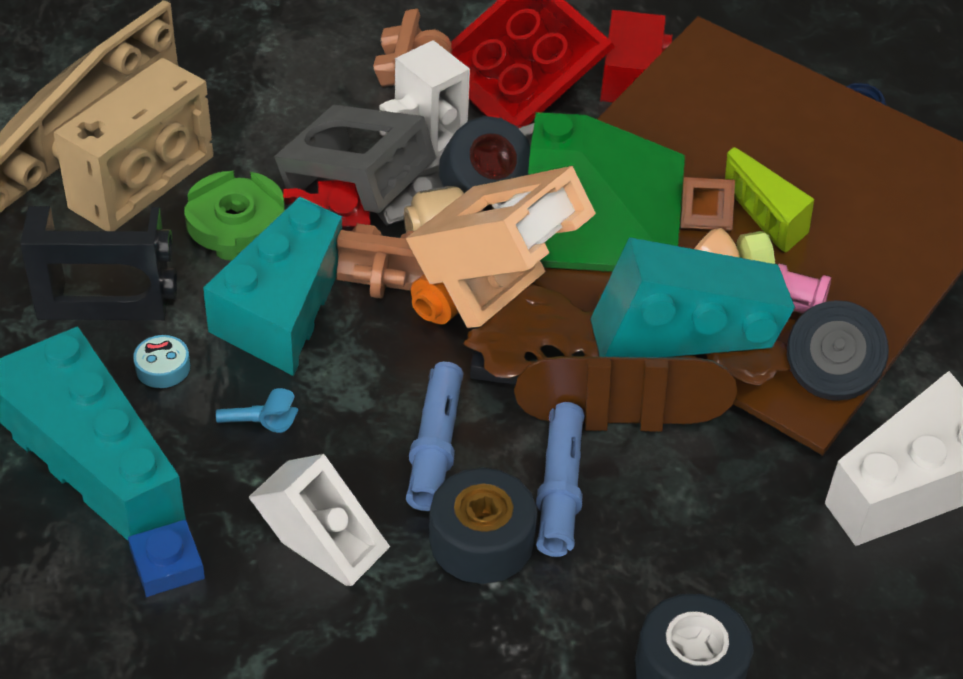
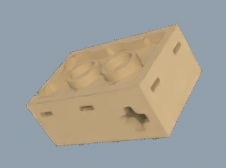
M162 57L54 131L68 208L105 231H115L214 157L213 145L210 143L212 135L208 98L205 97L207 95L206 81Z

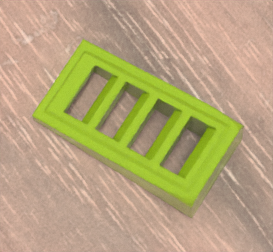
M733 147L728 151L725 179L735 180L734 198L759 227L769 235L772 242L783 252H788L809 233L814 198L738 148Z

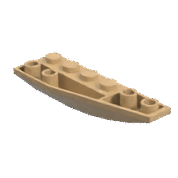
M165 0L161 1L68 66L37 92L0 132V213L60 168L54 131L163 57L178 66L171 3Z

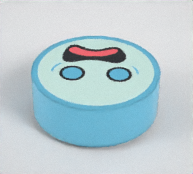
M153 336L141 342L135 349L133 358L136 375L147 386L167 388L177 385L187 377L190 371L188 348L182 340L174 336Z

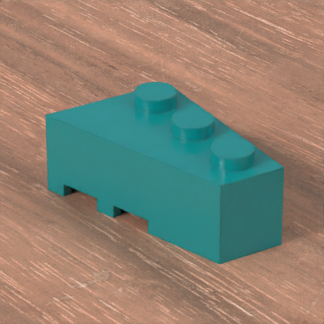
M302 197L295 200L203 287L208 332L294 376L299 365V355L306 340H310L313 333L314 320L321 305H325L337 276V238L340 230H342V216Z
M629 237L590 320L600 357H674L772 348L795 306L780 267L777 264Z

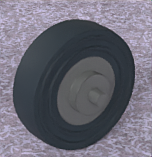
M828 301L808 309L793 325L787 343V358L795 379L808 392L828 400L852 399L871 389L881 377L886 367L889 353L885 331L877 318L862 306L848 301Z

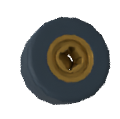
M483 467L463 470L447 478L435 491L430 507L429 541L433 557L446 572L467 582L479 584L499 582L518 573L530 559L534 544L537 509L532 493L519 479L502 470Z

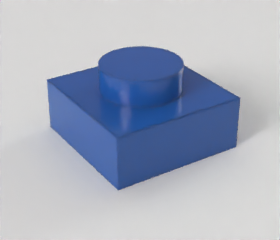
M186 519L128 537L130 552L146 597L205 579L203 564Z

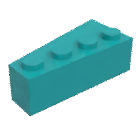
M78 326L0 358V423L11 432L13 440L26 452L31 450L48 465L49 472L62 484L68 482L82 494L83 502L126 540H128L129 536L185 520L179 475Z

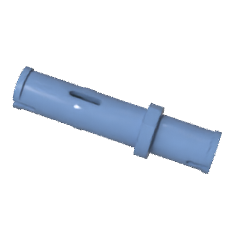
M439 362L435 365L434 369L430 370L418 439L414 440L410 446L409 461L412 465L406 501L410 506L421 511H430L433 495L445 481L446 472L451 469L454 463L455 450L451 445L464 373L458 365L451 362Z
M571 402L559 403L556 405V410L552 408L549 413L550 424L544 484L537 490L536 505L541 511L536 546L543 554L552 557L564 556L567 554V549L571 551L574 548L575 515L582 508L583 494L580 488H578V475L581 457L582 424L585 413L579 405Z

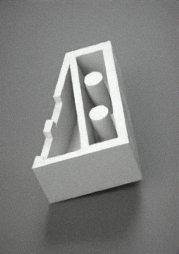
M950 371L838 461L825 505L855 546L963 506V387Z

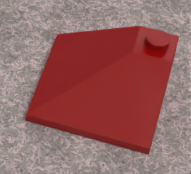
M497 0L451 41V54L470 69L469 101L485 116L502 118L518 128L529 125L535 119L536 112L542 113L615 48L609 38L565 0Z

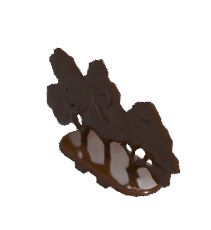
M530 284L485 322L482 327L468 332V339L464 342L466 347L482 353L484 369L495 377L512 378L518 376L514 393L517 403L526 413L540 420L549 421V413L552 408L556 410L557 404L571 402L579 405L585 413L583 421L585 423V431H607L608 423H640V431H663V424L707 422L721 416L733 405L738 393L735 378L747 384L762 385L767 380L772 379L777 371L791 369L787 358V345L779 340H776L772 348L704 354L707 356V359L696 358V355L674 357H600L590 320L594 311L583 312L572 305L571 301L561 293L534 284ZM600 294V295L597 297L598 302H599V300H600L602 294ZM544 345H552L559 349L564 356L547 358L540 348ZM579 351H583L585 353L583 357L572 356L573 353ZM532 352L537 357V362L527 361L524 358L525 353Z

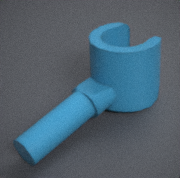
M276 388L271 391L264 406L256 405L246 408L217 409L216 421L217 423L261 422L268 430L282 433L292 425L298 408L290 407L295 397L293 392L283 388Z

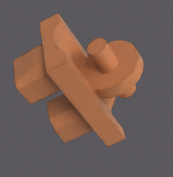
M418 8L405 11L402 25L383 29L381 41L385 55L376 56L373 65L382 87L395 85L396 57L432 40L450 54L452 52L451 41L438 30L421 31L419 28L420 13Z
M357 224L352 231L340 230L337 238V280L370 285V296L374 298H383L386 287L411 291L412 283L424 274L405 239L414 231H407L400 238L381 236V232L372 225Z

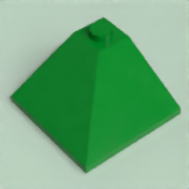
M536 112L530 147L528 175L573 166L596 213L577 230L554 234L544 242L549 253L540 260L543 267L613 272L629 237L678 246L685 155L587 115Z

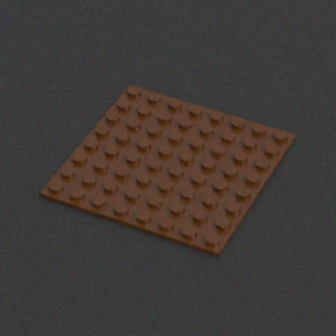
M697 16L597 120L684 154V177L725 179L727 152L735 147L814 198L810 229L804 238L786 253L779 249L770 239L774 249L775 264L787 265L789 272L820 279L823 275L830 276L831 284L826 302L848 301L860 305L871 312L882 325L888 340L889 353L886 367L879 380L871 389L858 397L848 400H828L813 395L798 383L790 369L787 371H777L772 379L767 380L762 385L747 384L735 378L738 393L733 404L817 453L824 455L963 273V142ZM734 198L732 231L726 232L737 247V241L741 234L764 231ZM680 216L678 246L694 249L711 230L681 229ZM544 267L546 272L532 284L561 293L571 301L572 305L583 312L595 310L598 304L597 297L603 293L612 272ZM792 312L777 340L787 345L791 329L802 313ZM699 354L696 355V358L707 359V356Z

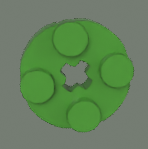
M222 171L198 181L187 194L188 203L186 207L184 206L186 229L189 235L201 246L215 250L219 258L228 261L233 260L285 211L283 192L270 178L250 172L251 179L235 178L234 171ZM229 209H232V210L235 211V212H242V213L229 214V213H226V211L229 210Z

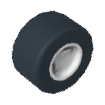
M679 594L662 600L647 614L640 631L635 656L637 679H746L754 652L751 631L738 612L725 602L704 594Z

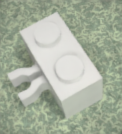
M432 40L395 58V99L380 104L379 110L424 116L435 155H442L454 133L468 122L470 69ZM380 131V134H381L383 137L388 133V132H381V131Z

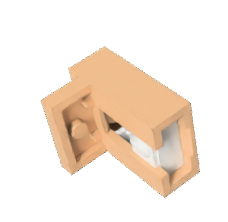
M573 166L473 186L405 239L429 284L443 282L466 327H480L546 272L540 261L549 253L544 243L554 234L577 230L596 213Z

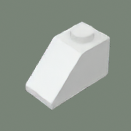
M325 454L288 460L249 496V499L284 545L345 586H352L390 548Z

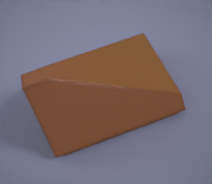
M684 177L681 229L712 230L723 228L725 231H732L735 180Z

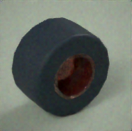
M483 116L469 120L454 133L439 159V177L443 187L456 186L465 193L473 186L528 175L531 147L529 140L517 126L502 118Z

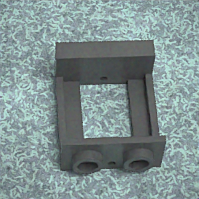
M332 105L277 153L274 158L286 189L297 188L305 190L318 177L352 182L356 185L363 209L380 213L436 159V155L424 116ZM346 127L388 132L365 154L347 152L352 147V143Z

